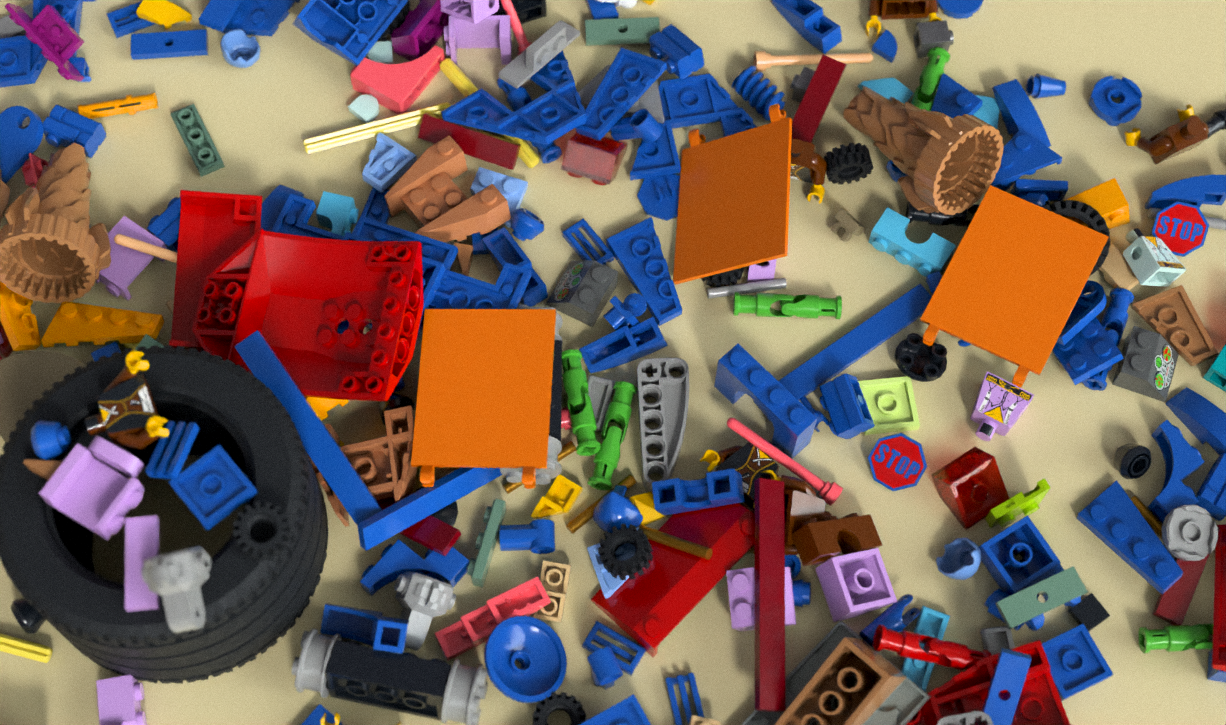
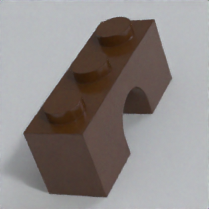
M852 513L841 519H838L837 516H831L820 522H817L816 519H810L801 523V528L791 534L803 566L824 563L839 554L841 550L843 555L882 546L870 514L858 516V513Z

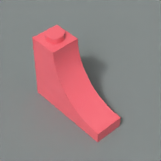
M435 45L423 56L401 64H383L364 58L351 71L350 77L353 89L363 95L374 96L380 105L396 114L406 113L440 71V63L445 60L444 49Z

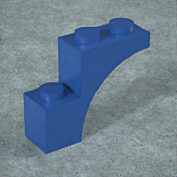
M1168 419L1160 424L1152 434L1164 457L1165 480L1161 492L1149 504L1148 508L1162 523L1172 509L1181 505H1196L1199 502L1194 491L1189 486L1184 485L1182 481L1195 473L1205 462L1201 458L1200 452L1183 438L1180 429L1172 425Z
M398 539L394 545L389 544L381 553L382 558L375 566L370 565L363 572L360 582L363 589L373 596L385 585L396 581L400 574L410 571L431 577L454 587L468 572L469 560L454 547L450 549L446 556L428 549L425 554L426 559L424 560Z
M326 603L320 633L328 635L338 633L344 638L368 644L375 650L403 654L409 620L382 616L383 612Z

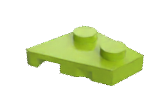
M1046 479L1038 481L1034 490L1025 494L1020 492L991 509L985 518L989 527L993 528L997 525L1005 527L1016 520L1015 517L1022 513L1027 516L1036 512L1040 508L1038 505L1050 489Z

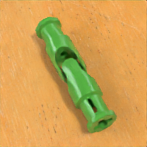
M939 47L931 48L928 51L929 59L927 65L922 69L919 79L920 85L915 90L911 101L912 105L928 111L932 109L937 93L936 90L944 73V66L950 60V54L945 49Z
M734 292V316H738L739 313L755 314L757 317L797 316L817 319L819 316L835 317V319H840L842 298L838 295L836 298H820L819 295L810 294L797 296L776 293L740 295L739 292ZM780 300L781 311L771 308V304Z
M569 349L562 352L564 372L562 381L564 389L568 394L567 403L572 432L577 438V454L580 456H590L598 453L601 445L597 442L595 435L597 426L591 398L588 395L587 376L585 371L582 370L580 361L582 353L579 350Z
M625 381L614 383V397L612 402L608 404L601 431L603 442L601 449L594 456L593 462L595 467L593 475L588 479V485L598 490L609 491L612 489L611 478L613 470L618 466L620 445L625 439L632 413V408L630 407L633 395L637 394L638 388ZM609 422H616L621 426V429L617 426L607 427Z
M1213 623L1193 626L1171 625L1164 626L1163 629L1153 630L1141 627L1138 632L1139 646L1143 653L1159 649H1165L1167 652L1184 651L1191 648L1197 650L1213 649V641L1208 642L1209 634L1213 636Z

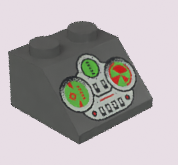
M595 260L571 261L547 300L546 305L593 327L617 287L618 271Z
M1134 326L1125 339L1122 349L1124 359L1118 363L1112 385L1165 402L1179 354L1161 334Z

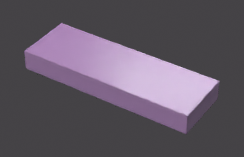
M157 515L125 518V609L127 612L159 609V594L149 591L148 584L144 582L141 574L144 560L159 555V518Z

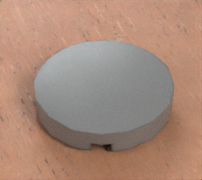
M1181 505L1172 509L1165 517L1162 525V539L1166 549L1174 557L1183 561H1199L1208 554H1211L1218 540V527L1209 516L1211 514L1206 509L1197 505Z

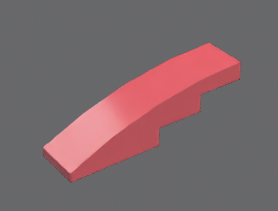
M535 577L486 601L485 606L460 617L461 621L436 632L435 638L446 660L449 661L487 641L493 629L503 621L516 616H530L551 603V600L539 578Z

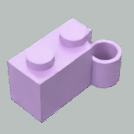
M132 675L96 681L100 725H147L145 712L141 711L140 700H144L142 682H139Z

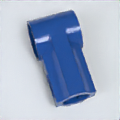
M641 109L635 112L632 117L620 118L611 128V136L615 141L641 138L645 143H651L660 137L663 129L647 109Z
M540 519L534 520L530 524L500 525V550H530L536 554L554 552V521Z
M611 647L599 649L587 657L592 668V680L595 686H601L606 690L614 686L615 680L623 675Z

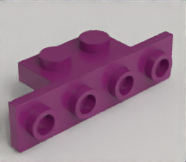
M7 3L4 6L10 13V19L24 28L26 37L40 46L42 55L56 64L58 67L57 71L63 78L76 81L84 79L69 61V58L82 46L84 40L53 6L47 4L34 20L30 18L21 6Z

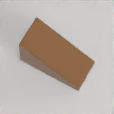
M454 242V246H457L459 251L457 259L462 275L469 276L473 259V246Z
M25 460L23 463L29 470L49 481L64 461Z

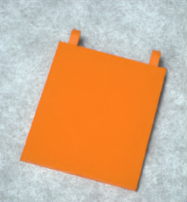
M779 104L769 107L771 123L705 143L706 137L704 134H699L698 128L689 131L688 137L691 147L683 149L681 157L673 274L674 284L787 256L792 119L790 117L786 118V112L784 109L780 110Z
M990 185L920 321L929 325L923 335L922 342L932 346L939 330L1018 365L1019 367L1013 377L1012 384L1021 388L1029 371L1040 376L1109 236Z
M425 309L411 458L412 467H421L420 482L423 487L434 486V467L523 468L522 483L524 488H535L536 468H547L556 309Z

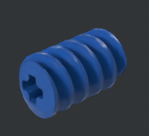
M753 65L742 71L735 78L732 88H735L737 94L742 95L745 101H749V105L752 108H756L757 113L763 114V118L769 121V107L771 105L779 104L780 110L784 108L785 102L781 101L784 93L781 91L775 95L777 91L776 85L767 88L771 81L766 78L761 82L764 74L758 72L754 75L757 68Z

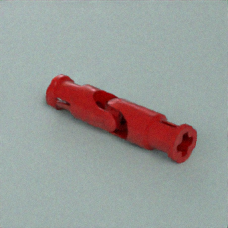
M878 625L873 638V648L876 651L885 649L896 652L898 656L928 663H937L958 670L969 669L981 659L991 656V652L986 649L982 651L969 649L965 644L942 641L934 637L905 630L897 632L887 629L884 625ZM919 643L925 644L923 650L920 648Z

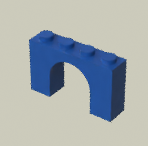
M736 344L718 360L714 387L732 404L737 402L744 394L754 399L767 413L774 426L771 442L793 459L810 443L817 417L741 345Z

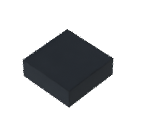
M1092 593L1068 610L1079 625H1085L1088 632L1110 616Z

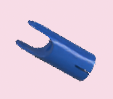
M905 594L900 597L896 603H893L866 626L859 635L873 647V638L878 625H884L889 630L901 632L920 614L918 608H913L902 616L904 608L913 600V596Z

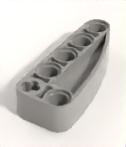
M681 358L645 359L639 363L637 368L642 480L644 488L649 492H653L652 482H657L648 477L650 474H660L662 479L659 481L671 478L684 439L689 403V367L685 360ZM673 371H678L682 374V376L673 377L670 375V373ZM653 397L657 402L650 404L645 402L644 399ZM649 422H655L656 424H658L659 427L656 429H649L646 426V424ZM654 447L661 452L657 455H651L647 450Z

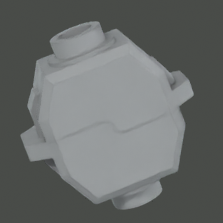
M198 546L146 558L141 570L142 578L148 584L149 591L162 596L167 621L171 630L175 633L202 628L205 624L206 616L200 586L210 577L211 560L208 553L204 552V548Z
M407 571L397 577L394 590L397 591L395 598L403 607L399 619L409 620L405 647L417 651L421 648L426 638L432 618L446 614V611L453 607L456 594L453 593L454 588L447 583L416 572Z

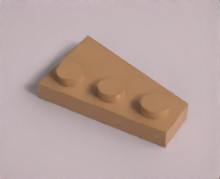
M1182 285L1132 304L1131 308L1153 330L1161 334L1191 367L1217 357L1218 352Z

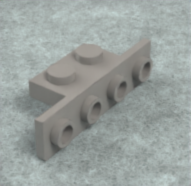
M564 21L557 22L499 72V78L518 89L580 36V31Z

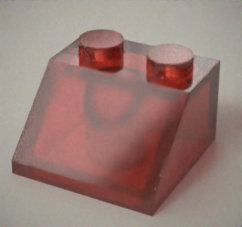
M576 133L567 142L561 170L568 171L567 174L572 177L582 178L584 176L590 178L593 183L598 185L610 184L616 178L628 144L607 137H603L598 141Z
M973 447L931 474L940 498L966 530L984 519L991 509L1010 499L995 457L977 447Z

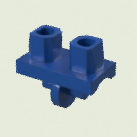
M638 293L628 295L624 303L614 296L610 300L614 307L603 317L615 330L626 325L630 328L640 323L636 317L641 316L646 311L647 301Z

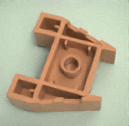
M450 136L429 147L384 196L392 217L405 210L420 228L415 232L416 234L444 243L457 239V242L466 240V236L478 232L481 235L491 232L511 219L507 199L493 184L467 198L452 181V179L467 171L468 168L463 150Z
M411 405L384 411L387 436L340 446V437L331 424L325 425L376 500L395 497L397 503L412 494L418 467L411 466L415 411ZM308 455L335 514L345 527L350 526L347 510Z

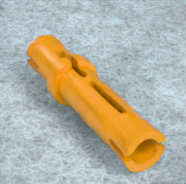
M155 93L139 96L129 94L126 95V98L78 105V113L90 119L125 113L135 115L137 111L158 109V100ZM141 102L140 105L122 107L124 104ZM112 106L115 107V109L104 110V111H98V112L95 111L96 109H100V108H106V107H112Z

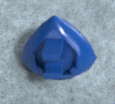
M616 485L614 490L606 494L594 508L593 520L604 532L608 531L612 534L611 528L616 526L620 530V524H626L627 528L631 524L637 528L643 520L639 509L629 500V497H625L626 486Z

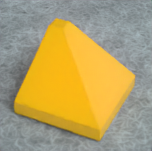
M653 492L629 498L643 516L640 525L646 526L666 517V515L664 516L655 510Z

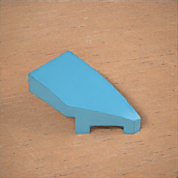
M895 78L863 81L857 86L861 90L863 86L868 87L887 99L893 97L904 104L913 95L909 88Z

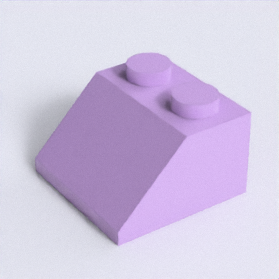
M878 548L833 557L815 568L834 622L858 617L897 602Z
M755 567L726 571L732 628L741 632L755 630ZM785 567V626L797 625L790 567Z

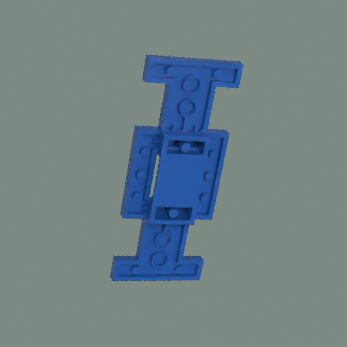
M291 193L271 229V232L325 239L421 242L424 307L418 335L424 324L425 309H517L532 276L531 270L507 262L495 285L450 271L459 252L457 246L360 216L353 232H346L344 236L307 225L316 205L313 200ZM372 323L367 324L365 327L372 329Z

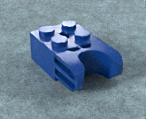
M1028 515L979 547L982 563L1003 592L1007 591L1010 596L1064 571L1060 565V560ZM1013 554L1015 556L1020 554L1022 559L1020 561H1016L1013 557ZM1081 596L1064 605L1071 607L1081 602ZM1041 614L1025 624L1029 629L1037 631L1043 626L1045 617Z

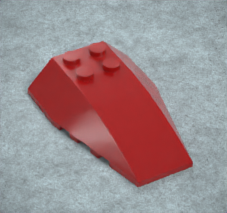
M1037 640L1010 649L1031 655L1032 659L1011 725H1070L1052 678L1051 667L1041 641ZM999 653L981 659L966 671H962L950 681L930 691L928 695L931 698L906 725H937L941 718L975 711L982 712Z

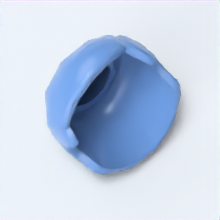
M242 29L229 31L222 36L220 43L224 60L228 64L237 68H248L258 61L261 48L255 36H246Z
M956 538L950 544H945L944 555L936 558L938 571L951 579L966 580L977 572L982 556L978 544L969 538Z

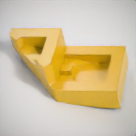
M143 0L136 10L139 18L159 25L164 24L165 29L172 28V24L184 20L187 23L193 19L189 12L167 0Z
M558 475L545 497L542 496L531 517L539 519L568 513L582 493L583 488L564 476Z

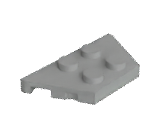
M607 65L579 91L581 104L585 110L611 65ZM657 80L623 115L624 117H632L638 110L647 109L658 123L664 124L665 119Z

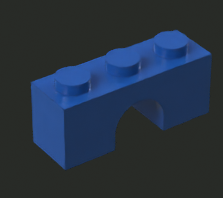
M734 468L706 473V478L699 480L674 478L652 482L655 510L664 516L745 502L742 475Z

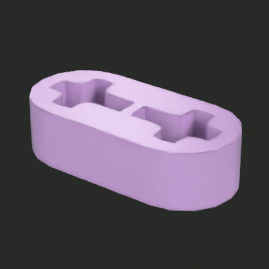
M95 436L87 447L90 454L131 478L132 476L136 478L144 467V464L135 456L101 437Z

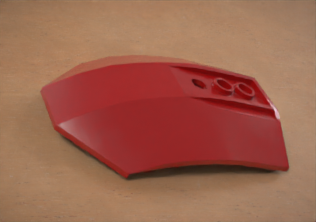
M261 229L204 279L192 331L204 351L209 352L211 355L221 356L224 361L229 359L234 364L243 367L246 372H251V370L234 346L255 331H260L305 397L388 401L413 358L424 307L422 243L419 241L325 239ZM348 320V329L339 334L337 331L339 324L342 321ZM372 323V329L364 334L365 326Z

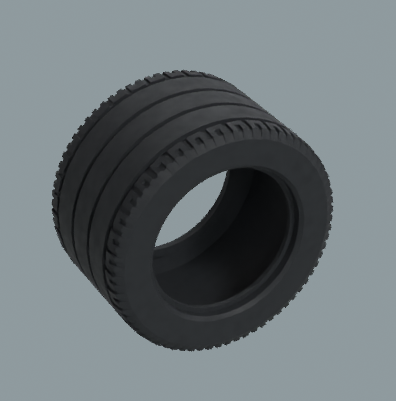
M151 345V348L148 349L145 346L138 347V350L134 351L144 353L140 360L149 362V368L145 371L139 370V374L144 376L149 385L158 416L167 419L162 428H166L168 421H174L176 425L179 422H185L187 426L189 423H196L199 431L188 455L204 456L220 445L237 467L247 475L248 480L258 492L246 501L245 506L250 504L251 507H254L255 502L259 501L261 505H265L267 501L271 502L272 507L276 505L281 507L282 513L285 511L290 522L291 539L289 538L290 544L288 548L283 549L284 553L281 556L277 554L274 556L275 560L270 561L269 558H266L263 562L258 561L256 558L253 560L248 559L246 554L243 556L236 546L232 534L225 545L210 559V577L200 586L206 616L205 624L202 628L180 633L173 632L167 621L161 595H159V609L127 612L125 609V584L102 578L95 573L92 560V538L94 532L47 504L39 493L48 481L29 470L23 463L25 460H42L36 455L31 440V429L39 420L58 422L62 427H66L70 434L71 441L67 445L66 451L51 461H64L77 443L87 449L95 436L114 444L107 430L91 436L87 429L85 418L101 413L97 397L104 393L105 389L124 369L126 357L129 352L133 351L131 348L124 349L125 352L123 353L117 351L112 353L110 357L101 356L98 361L94 362L92 360L86 363V367H77L71 375L68 373L63 376L64 380L53 383V387L49 391L46 389L42 393L43 397L40 400L36 399L33 401V407L30 410L27 409L23 414L25 417L22 420L19 419L15 424L16 430L11 431L9 442H5L2 448L4 453L0 454V560L8 577L23 598L76 649L103 668L110 669L112 672L123 676L132 675L137 680L157 683L159 680L161 683L183 684L184 680L187 682L207 680L208 676L213 675V677H217L222 673L232 672L234 667L238 666L240 668L248 661L257 659L256 655L260 652L261 654L265 653L270 646L277 644V639L280 636L283 638L289 628L296 624L295 619L301 617L303 610L310 603L309 597H313L315 589L320 582L321 577L319 573L322 574L327 556V552L324 551L327 550L329 531L326 504L324 503V497L311 462L290 415L274 393L251 372H246L243 367L234 364L229 359L224 361L221 356L211 355L204 350L199 352L194 348L185 349L182 346L173 348L164 345V348H159L158 345ZM158 437L143 449L125 447L120 444L114 445L135 456L145 467L149 464L161 437ZM105 464L106 466L110 467L111 469L115 470L116 472L120 473L121 475L125 476L126 478L129 477V476H127V475L121 473L120 471L114 469L113 467H111V466ZM260 521L252 526L250 536L256 542H267L273 537L275 529L270 523Z

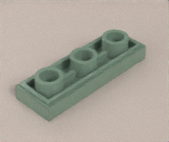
M659 17L585 20L586 46L650 43V36L660 31Z
M194 104L170 113L201 177L225 167Z
M495 499L492 507L487 506L483 522L487 523L484 533L479 532L475 546L479 551L476 559L471 558L467 574L471 575L474 586L482 588L484 586L500 533V525H502L504 520L506 503L500 499Z
M1072 566L995 604L1010 630L1082 596L1088 591L1075 567ZM1037 594L1044 597V603L1038 601Z

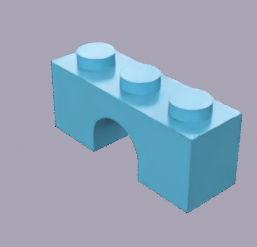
M323 191L316 211L319 226L330 228L332 233L344 236L346 232L351 233L352 223L356 224L359 215V209L356 208L354 198Z
M887 207L872 229L868 243L872 244L876 250L886 252L895 257L901 264H908L917 269L925 277L937 271L941 274L951 259L956 245L935 233H932L931 237L924 243L911 242L905 235L910 219Z

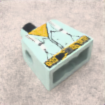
M1138 228L1131 230L1125 236L1130 246L1124 250L1123 256L1141 285L1168 287L1186 271V268L1160 238L1144 236Z

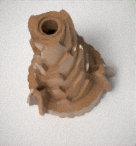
M863 86L860 94L851 100L848 108L844 109V119L856 130L874 140L873 145L879 148L902 172L908 175L900 177L898 185L907 200L918 211L923 210L926 213L941 212L944 215H955L956 213L963 212L965 209H969L986 193L1000 168L1004 149L1002 135L999 134L998 129L974 115L963 114L962 116L959 115L951 118L944 113L921 109L908 102L904 104L893 97L887 99Z
M77 143L61 148L55 154L51 153L48 166L44 165L35 188H28L5 212L8 224H5L0 232V281L11 291L30 300L44 303H62L81 298L94 286L95 281L99 278L100 270L109 268L111 263V246L106 225L98 223L89 229V202L92 190L88 189L91 171L88 169L89 163L86 162L84 147Z

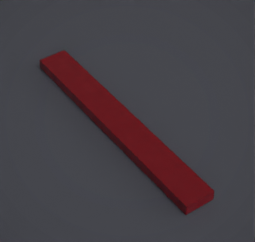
M758 478L755 480V710L784 712V481Z

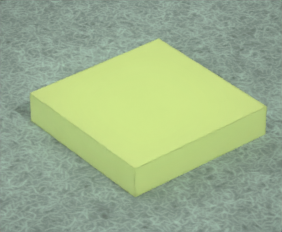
M904 376L858 381L875 425L873 428L865 431V435L919 429L920 423L911 378Z

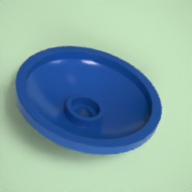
M529 616L509 618L493 629L485 644L484 662L488 670V676L494 686L512 700L522 703L539 702L545 699L546 695L549 697L551 693H555L564 680L567 668L564 646L555 631L539 619ZM515 660L520 663L521 669L516 667Z

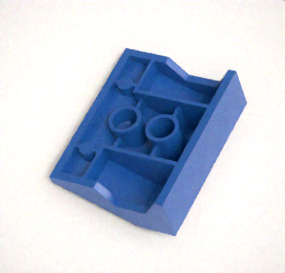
M310 0L296 17L293 25L315 42L358 66L408 0Z

